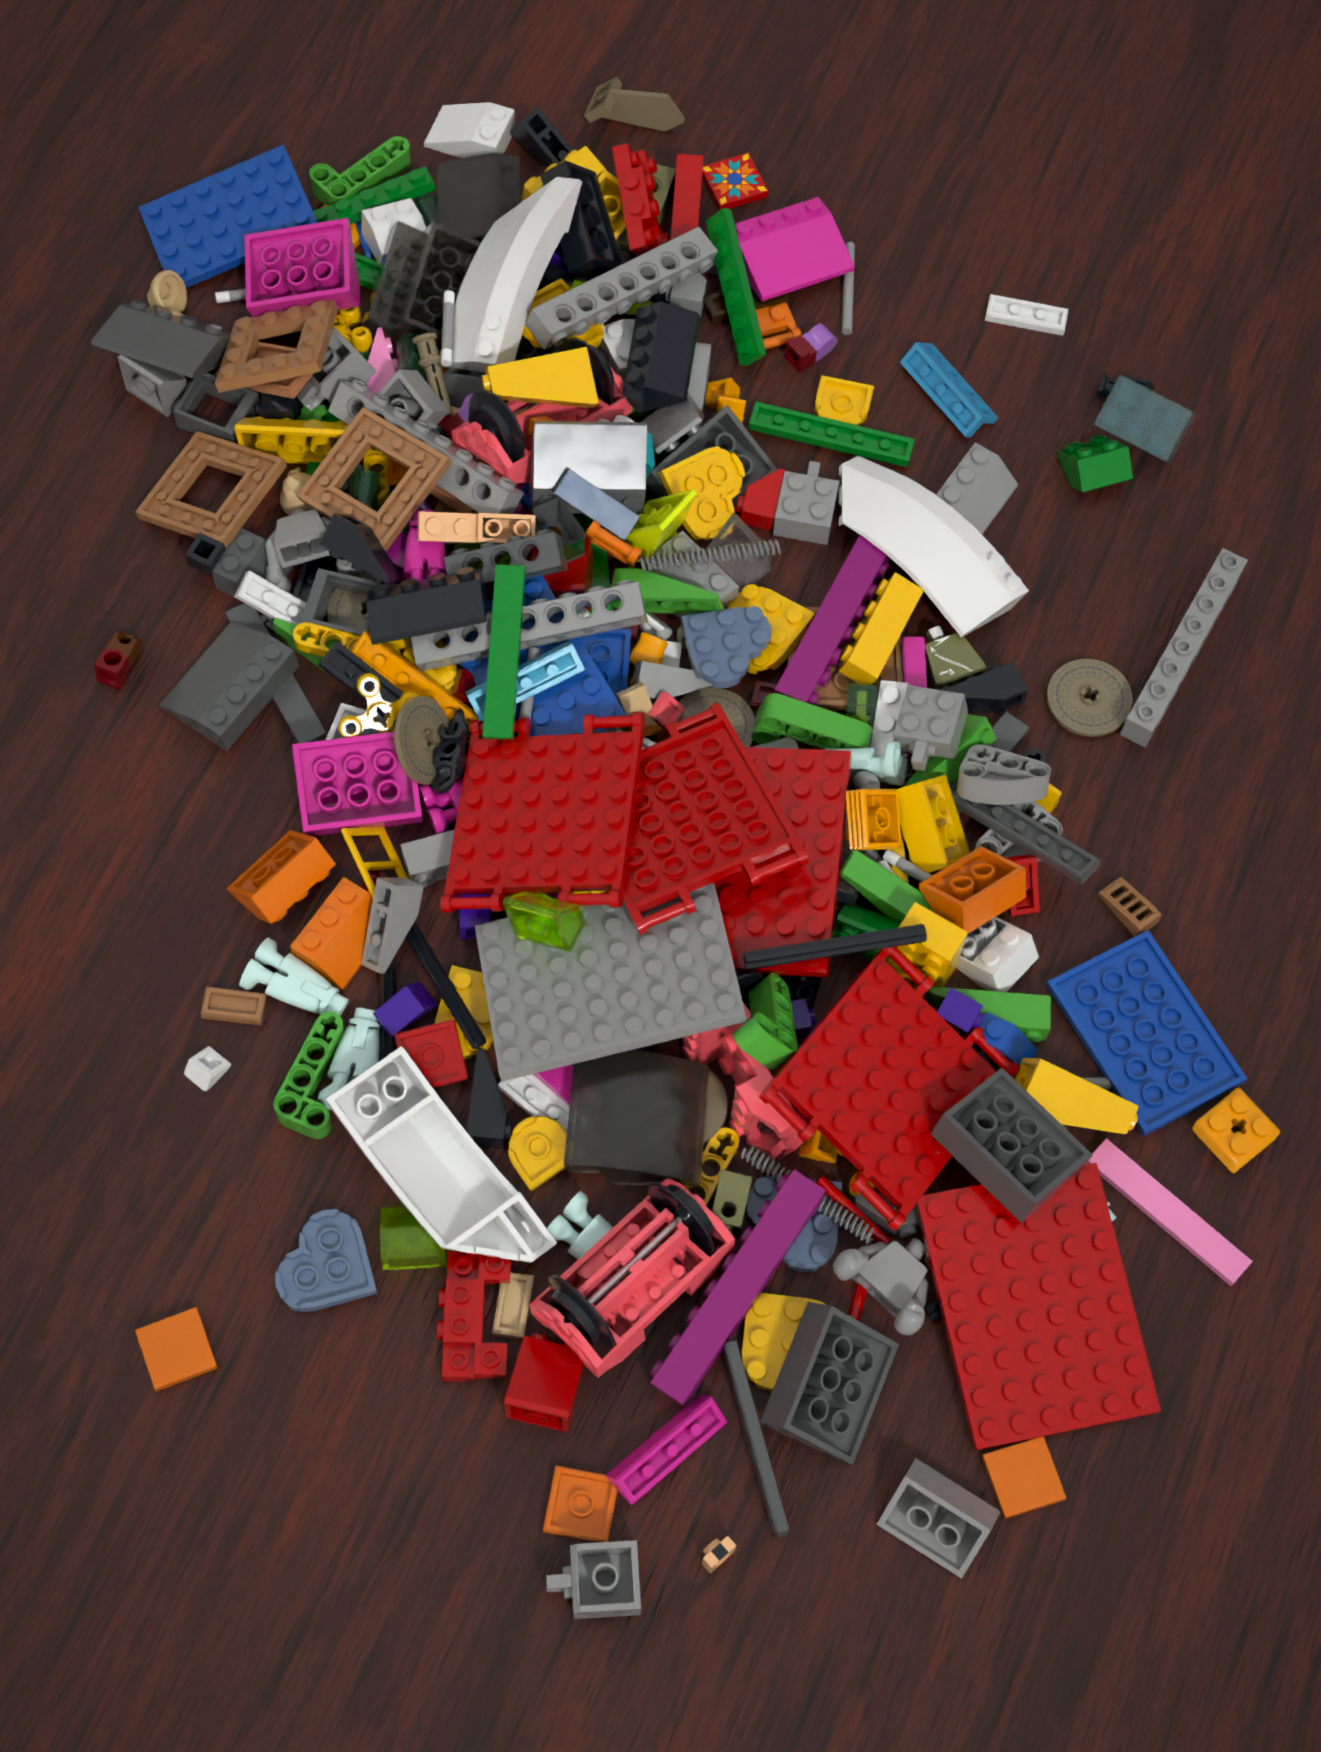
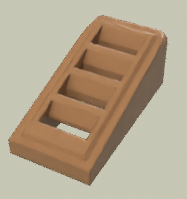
M1122 877L1098 893L1099 897L1134 937L1155 926L1162 917V914L1156 907ZM1120 888L1123 893L1113 898L1110 894ZM1128 897L1130 901L1122 906L1119 902ZM1135 905L1138 909L1130 913L1128 909ZM1142 913L1145 917L1139 921L1136 917Z

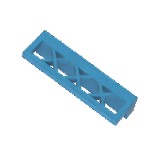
M916 342L900 361L901 365L965 437H972L983 423L994 424L999 418L932 343Z

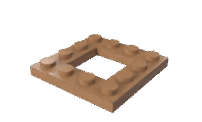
M318 300L313 304L305 306L296 305L287 310L268 311L263 315L245 316L236 320L215 381L218 392L221 393L321 372L339 309L336 300ZM302 331L296 352L278 353L273 357L253 359L260 339Z
M362 407L298 493L297 497L301 502L329 519L332 518L334 513L349 514L368 525L387 552L451 465L452 461L448 456ZM371 447L409 469L378 512L339 490Z
M196 431L135 513L140 520L192 538H196L199 533L223 543L226 549L283 473L287 464L283 458ZM207 465L242 476V479L216 513L180 502Z

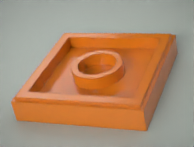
M197 1307L135 1330L156 1392L218 1368Z
M1044 1436L982 1455L981 1458L1003 1519L1066 1500V1495Z
M555 1466L543 1533L595 1543L608 1542L618 1490L604 1474Z

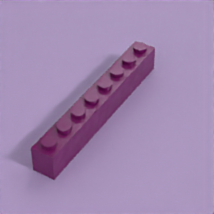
M859 535L774 689V693L815 706L817 705L820 697L819 689L821 686L824 688L827 686L832 675L830 671L832 665L837 666L839 664L840 657L844 651L842 650L844 643L849 644L851 642L852 634L855 630L853 627L856 621L861 622L863 620L867 601H872L875 598V591L878 587L876 584L879 579H885L890 564H888L890 557L863 536Z
M795 1169L790 1176L784 1174L775 1187L778 1193L772 1202L766 1200L759 1210L757 1216L761 1219L755 1228L749 1226L739 1241L743 1244L737 1254L732 1252L722 1266V1269L725 1270L719 1281L713 1279L704 1293L707 1299L701 1308L697 1305L693 1308L686 1319L689 1326L683 1335L678 1332L668 1346V1349L671 1350L665 1361L660 1359L650 1373V1376L653 1377L650 1382L651 1385L683 1408L722 1352L725 1343L730 1340L826 1196L824 1188Z

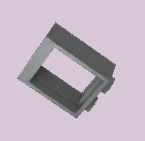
M204 373L194 379H190L185 394L176 401L173 408L177 427L193 434L199 431L239 444L234 430L235 424L244 417H257L256 403L260 401L259 394L247 388L219 393L215 386L217 376L209 373ZM205 394L238 406L225 428L193 415Z
M318 568L301 621L302 623H313L362 636L364 631H369L368 615L363 630L323 622L333 589L338 588L368 595L369 590L380 584L373 580Z

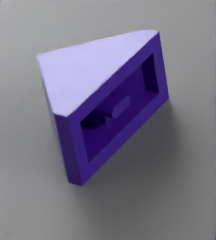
M419 981L406 985L378 1008L373 1015L392 1038L394 1034H398L435 1009L438 1004Z

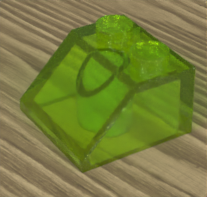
M524 891L505 897L503 900V905L514 934L519 939L571 952L586 923L580 905L559 901L543 893L534 894Z
M405 1206L381 1207L380 1251L383 1270L447 1266L446 1249H442Z

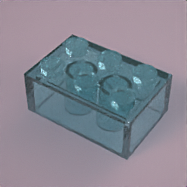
M1119 375L1094 425L1166 462H1171L1196 412L1124 375Z

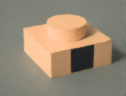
M729 1536L722 1541L716 1538L703 1550L706 1556L703 1557L702 1565L711 1574L735 1552L736 1544Z

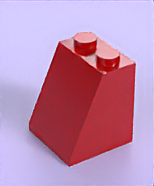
M585 539V556L567 563V571L543 576L556 599H559V596L565 593H576V595L588 593L587 590L592 588L593 548L590 539ZM533 548L531 561L538 557V548ZM586 606L585 608L591 612V607Z
M532 1334V1337L524 1336L504 1401L505 1418L568 1433L585 1364L565 1342H563V1345L550 1342L551 1339L541 1334Z

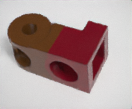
M121 631L116 632L94 664L97 682L121 690L126 682V674L141 652L142 639Z

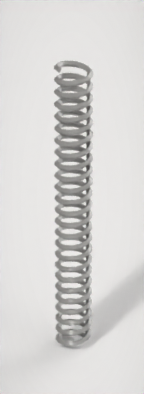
M769 539L768 542L763 540L762 545L759 541L756 544L752 542L751 545L747 542L745 547L742 543L740 546L735 544L734 549L730 544L728 549L725 545L723 548L718 546L717 551L715 547H712L711 550L707 547L706 551L701 548L700 553L698 549H695L694 552L690 549L689 555L685 550L683 555L681 551L677 555L673 552L672 557L668 552L666 557L662 553L661 557L656 554L655 559L652 554L649 559L646 555L644 560L641 556L638 558L641 561L643 571H646L647 562L648 570L651 572L652 563L654 570H657V561L661 570L663 569V560L666 569L669 568V561L671 568H674V557L679 568L680 558L683 567L686 566V559L688 565L691 566V555L696 566L697 556L699 564L702 565V555L705 563L708 564V553L712 564L714 562V554L716 562L719 563V551L723 562L725 561V551L728 561L731 560V552L733 560H736V549L740 560L742 559V550L744 558L747 559V548L750 558H753V547L757 558L759 557V548L761 556L764 557V545L767 556H770V545L774 556L776 554L775 546H777L779 555L781 551L778 540L774 539L772 543Z
M755 1145L746 1154V1148H744L741 1153V1159L746 1158L747 1163L751 1162V1166L756 1165L757 1170L761 1169L762 1173L767 1172V1177L772 1175V1180L777 1179L778 1183L786 1167H783L776 1175L781 1165L780 1163L771 1171L775 1163L774 1159L765 1169L770 1156L760 1165L765 1152L755 1161L760 1149H757L750 1158ZM788 1170V1171H787L786 1174H787L788 1176L790 1175L791 1170ZM827 1195L819 1205V1212L824 1210V1216L829 1214V1219L834 1218L835 1223L839 1222L840 1226L845 1225V1230L850 1228V1233L855 1232V1237L860 1236L861 1241L866 1239V1244L873 1241L870 1237L874 1227H871L866 1233L869 1227V1223H867L860 1231L864 1220H861L854 1228L859 1217L856 1216L849 1224L853 1213H850L844 1220L848 1209H845L839 1216L843 1208L842 1205L833 1214L838 1203L835 1202L828 1210L832 1198L823 1206Z

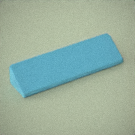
M567 641L519 665L516 704L585 670L571 641ZM487 681L466 691V695L479 721L484 720Z

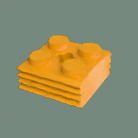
M857 789L846 791L845 811L848 829L845 836L850 850L900 848L901 832L898 791L896 789Z
M1236 1088L1199 1118L1192 1127L1194 1133L1232 1173H1236L1280 1134L1277 1126L1241 1088ZM1233 1126H1237L1241 1132L1233 1133L1231 1129Z

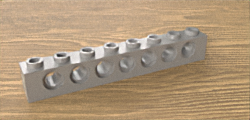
M697 227L533 308L525 325L544 350L553 345L558 347L569 337L575 334L580 336L589 327L595 324L602 325L611 316L627 312L632 305L638 302L643 304L652 295L658 292L663 294L678 282L681 284L685 283L698 272L705 273L713 266V260L718 250L701 228Z
M356 379L353 382H340L328 412L350 425L364 405V408L383 419L385 418L389 423L450 458L452 463L437 482L438 486L479 513L514 514L523 492L515 487L516 484L512 480L497 476L493 473L494 469L491 466L476 462L472 459L473 455L470 452L455 448L451 445L452 441L443 435L434 434L430 431L431 427L429 425L413 420L409 417L410 413L408 411L389 404L387 397L368 390L369 386L366 383Z
M1222 548L1129 713L1120 733L1121 736L1146 748L1238 583L1247 564V559Z
M624 580L611 588L605 589L603 586H597L588 589V593L576 595V593H565L556 600L537 599L532 601L531 605L523 607L522 624L527 619H534L535 625L528 630L522 629L520 650L648 623L639 582L633 583L632 580ZM618 600L621 602L619 609L615 611L607 610V606L611 601ZM589 606L593 608L592 613L587 617H580L578 615L583 607ZM488 611L485 623L411 637L417 667L423 672L489 657L492 613ZM555 613L564 614L563 620L559 623H551L550 619ZM469 632H478V637L475 641H465ZM441 638H450V642L445 648H437L438 641Z

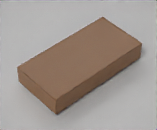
M206 987L200 1015L202 1019L262 1026L267 995L265 993Z

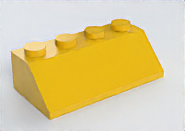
M244 417L235 424L234 430L240 445L283 458L286 463L309 464V461L322 462L349 425L343 421L325 422L314 419L305 421L289 418L265 419L263 417Z

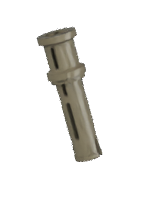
M426 333L416 336L412 340L413 344L417 345L419 352V366L425 370L428 385L439 399L441 397V401L449 410L447 415L453 416L440 366L442 365L441 355L438 353L435 342L437 335L436 333Z

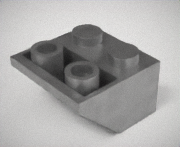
M688 393L685 402L658 408L640 423H647V433L652 434L653 448L657 454L663 450L667 454L680 444V437L685 433L690 437L702 428L703 423L701 421H703L705 414Z

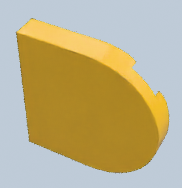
M821 375L815 400L816 415L860 426L868 416L874 386Z
M532 1116L517 1124L511 1133L508 1155L514 1168L530 1191L538 1188L582 1156V1153L564 1127L549 1117Z

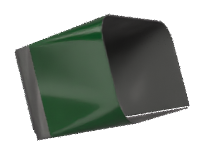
M559 497L533 509V515H536L535 532L545 530V527L548 526L559 528L562 533L563 545H566L563 546L566 563L585 556V531L561 498L558 511Z

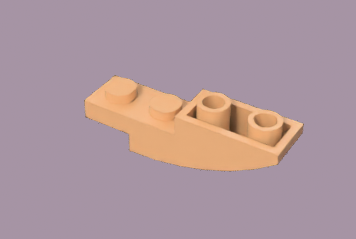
M419 511L417 541L458 544L496 542L497 544L507 543V539L510 537L524 536L525 539L535 536L536 515Z

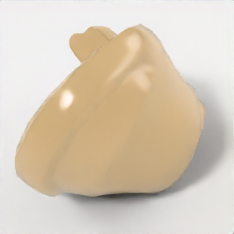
M163 270L157 273L147 293L150 308H166L171 310L174 316H185L182 312L187 304V290L183 279L172 270Z
M300 467L289 471L287 478L282 484L280 503L285 513L289 516L297 509L304 511L313 509L301 502L297 497L311 477V475L303 473Z

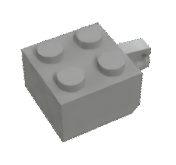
M336 328L332 330L321 372L314 373L297 396L301 403L310 411L326 399L332 403L341 381L353 382L356 379L367 383L376 372L370 363Z
M399 369L378 393L387 397L389 404L405 409L410 413V418L426 423L431 427V432L436 435L439 434L436 429L437 425L449 410L417 370Z
M809 462L807 475L788 471L784 472L773 535L824 545L828 544L839 481L818 477L820 470L819 462Z
M908 685L893 737L894 741L900 743L902 751L913 753L911 758L913 769L925 771L929 756L951 759L956 757L968 715L965 694Z
M637 1540L570 1545L571 1566L563 1567V1574L546 1575L547 1592H564V1599H573V1619L635 1616L641 1613Z

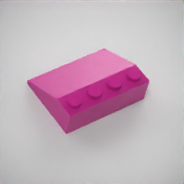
M819 197L735 223L749 285L761 301L852 272L855 269L832 213Z
M344 218L245 235L246 308L253 317L259 316L268 311L277 312L287 310L296 305L305 306L313 304L318 300L328 301L335 299L339 309L360 306L359 277L349 219Z
M394 732L292 744L304 834L318 836L342 833V828L389 827L423 822L418 783L414 782L405 773L399 762L395 748Z

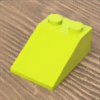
M692 489L649 500L644 505L643 514H637L640 517L626 537L625 542L633 547L637 546L642 549L640 556L643 560L645 555L648 559L651 554L654 556L664 543L677 535L678 532L676 530L686 518L697 493Z

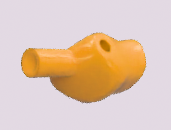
M641 632L629 661L635 666L636 661L661 664L668 643L653 635ZM633 674L632 679H631V681H630V684H631V685L633 684L634 674Z

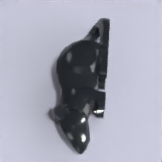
M461 708L454 713L448 727L449 732L446 727H442L439 730L442 745L434 749V766L439 777L432 785L434 792L438 794L449 791L455 781L459 780L465 772L467 760L466 745L467 740H470L471 733L468 731V723Z

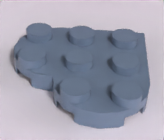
M756 606L749 608L736 607L723 609L722 611L717 610L681 616V626L692 669L699 680L702 678L704 681L712 683L714 688H729L739 684L740 679L749 671L750 660L761 656L762 651L771 642V625L763 615L762 610Z
M772 1176L757 1179L754 1186L750 1189L746 1205V1215L754 1227L761 1219L757 1214L766 1200L772 1202L778 1193L775 1190L778 1184L777 1179L772 1180ZM830 1181L838 1190H842V1182ZM827 1196V1198H826V1200H825L823 1206H824V1205L827 1203V1201L830 1199L828 1196ZM833 1201L831 1202V1204H830L828 1210H829V1209L831 1208V1206L834 1204ZM817 1208L783 1261L788 1264L787 1266L790 1269L799 1272H813L818 1270L819 1267L826 1265L829 1259L833 1257L839 1222L835 1223L834 1218L829 1219V1214L824 1216V1210L819 1212Z
M337 1209L322 1210L309 1218L310 1220L304 1225L302 1233L300 1232L299 1248L285 1256V1260L281 1262L278 1271L276 1270L275 1273L276 1289L281 1300L292 1311H317L377 1294L361 1229L354 1218L352 1219L348 1214L341 1213Z

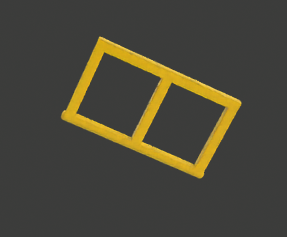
M384 827L341 829L342 835L372 899L375 886L367 870L395 869L399 878L408 879ZM379 835L391 861L363 862L351 836Z

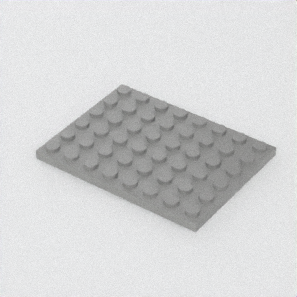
M713 882L689 893L695 904L696 912L689 915L687 913L681 914L649 928L647 933L640 936L623 902L621 908H611L610 905L571 906V909H560L559 905L476 925L475 931L501 1081L747 1022L715 883ZM678 897L674 900H671L667 903H664L660 906L641 913L642 917H646L652 913H655L659 910L676 904L681 900Z

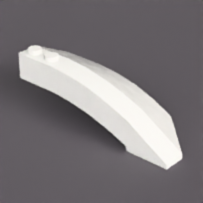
M556 177L494 222L469 265L454 304L452 365L444 367L485 372L488 366L515 361L525 322L538 286L564 233L569 231L582 185L580 179Z
M860 456L839 466V476H842V485L839 487V505L842 506L839 526L842 524L848 526L870 541L900 566L924 590L961 638L1011 610L1029 592L1021 579L984 536L954 508L928 489L904 475Z
M402 1046L325 1099L384 1181L442 1249L532 1263L557 1244L522 1194L517 1192L473 1141Z

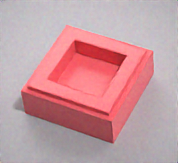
M662 691L649 711L648 716L665 731L664 724L671 721L677 723L685 708L668 692Z

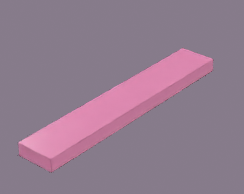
M1107 1138L1086 1162V1164L1097 1162L1099 1174L1102 1178L1230 1286L1236 1282L1253 1262Z

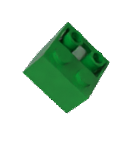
M1105 435L1092 437L1090 439L1091 442L1084 444L1081 442L1069 443L1065 445V449L1056 451L1071 487L1080 492L1133 479L1129 447L1119 443L1117 440L1109 439Z
M844 905L836 919L833 938L898 928L901 922L858 905L852 907ZM879 949L858 952L857 954L864 956L867 961H870Z

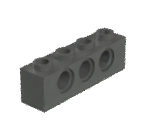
M551 529L537 531L535 536L525 539L524 536L510 537L507 539V543L499 545L496 542L484 543L480 545V549L469 551L467 548L453 551L451 556L444 557L447 575L456 573L462 568H473L477 561H483L482 571L487 589L494 587L496 565H500L501 558L507 554L511 556L509 565L526 567V580L536 576L567 571L568 569L562 537L556 532H552ZM533 548H538V557L533 561H528L529 551Z

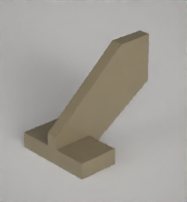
M618 77L596 87L584 114L589 123L600 118H606L664 132L684 123L685 117L669 94L622 90L623 84Z

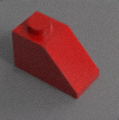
M778 469L747 486L744 496L739 495L735 512H740L738 523L771 530L778 506L784 469Z

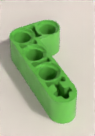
M401 136L390 138L340 175L327 164L320 163L314 165L309 172L312 194L321 203L331 205L341 199L358 194L365 189H370L390 179H395L411 165L408 140Z
M772 693L765 697L757 710L751 737L759 744L778 740L782 735L821 749L866 748L870 744L872 727L863 721L782 694Z
M771 972L748 992L751 1018L738 1028L733 1036L743 1051L768 1069L775 1070L797 1051L798 1044L789 988L778 974Z
M324 1012L316 1019L273 1103L275 1114L280 1124L313 1139H323L332 1129L328 1109L313 1099L330 1068L336 1048L345 1031L343 1020L336 1012ZM314 1052L324 1053V1056L319 1060L309 1058ZM301 1078H308L310 1080L306 1086L299 1087L295 1085ZM286 1105L296 1106L292 1113L286 1114L281 1112ZM314 1117L324 1118L323 1123L313 1126L309 1124L310 1120Z

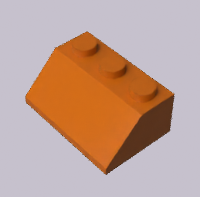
M290 830L226 889L258 919L272 924L281 920L286 915L287 909L295 902L304 899L308 894V890L316 882L324 880L329 875V870L336 863L317 838Z
M980 846L919 883V889L935 914L962 928L969 934L1026 898V868Z
M343 877L290 946L294 956L305 962L329 983L342 991L362 966L361 961L373 902L371 894Z

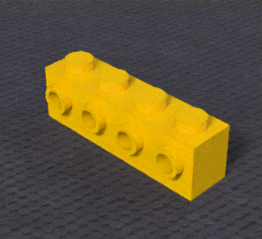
M896 572L888 581L883 579L875 591L879 595L875 602L872 600L863 614L867 617L864 624L860 622L852 634V638L855 639L853 645H847L840 657L843 663L839 672L868 689L878 679L924 590Z

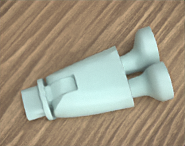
M890 741L886 745L883 754L879 757L873 747L823 749L851 751L850 780H853L856 773L866 771L874 773L880 782L898 786L903 785L905 782L907 759L904 755H901V747L898 741Z
M269 937L260 944L255 952V960L251 959L248 962L239 982V986L246 990L252 989L257 983L267 985L265 994L295 1007L317 1014L320 1013V1015L331 1011L341 1016L349 1002V999L339 994L338 988L333 987L322 975L291 953L286 957L279 954L277 943ZM263 965H270L278 969V973H273Z
M356 1008L354 1018L349 1019L348 1027L339 1041L327 1074L333 1081L318 1094L317 1102L326 1106L327 1109L332 1110L325 1101L326 1098L379 1061L380 1024L377 1023L378 1020L373 1015L376 1010Z
M579 1191L565 1207L563 1215L566 1218L558 1215L547 1227L555 1241L562 1240L571 1245L568 1253L576 1259L581 1258L613 1228L601 1214H598L594 1219L588 1214V1198L582 1191ZM567 1219L583 1229L581 1234L572 1228Z

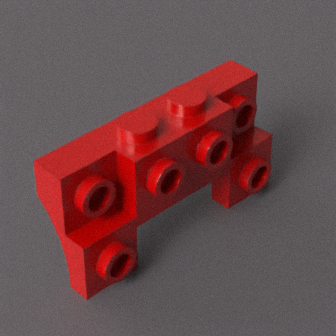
M625 143L612 147L630 250L634 254L642 255L670 241L668 234L660 229L657 217L660 215V210L653 194V190H655L654 174L657 173L656 161L654 157L648 155L645 149L633 151L629 144Z
M448 1251L446 1287L439 1290V1308H444V1320H438L437 1340H443L442 1381L464 1382L474 1379L507 1377L508 1344L483 1343L485 1284H510V1259Z

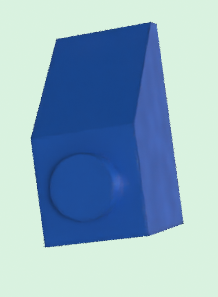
M986 1012L980 1027L984 1030L983 1035L986 1038L987 1044L1002 1053L1010 1062L1015 1061L1018 1065H1020L1023 1058H1034L1038 1049L1014 1024ZM975 1043L971 1046L975 1051L980 1049Z

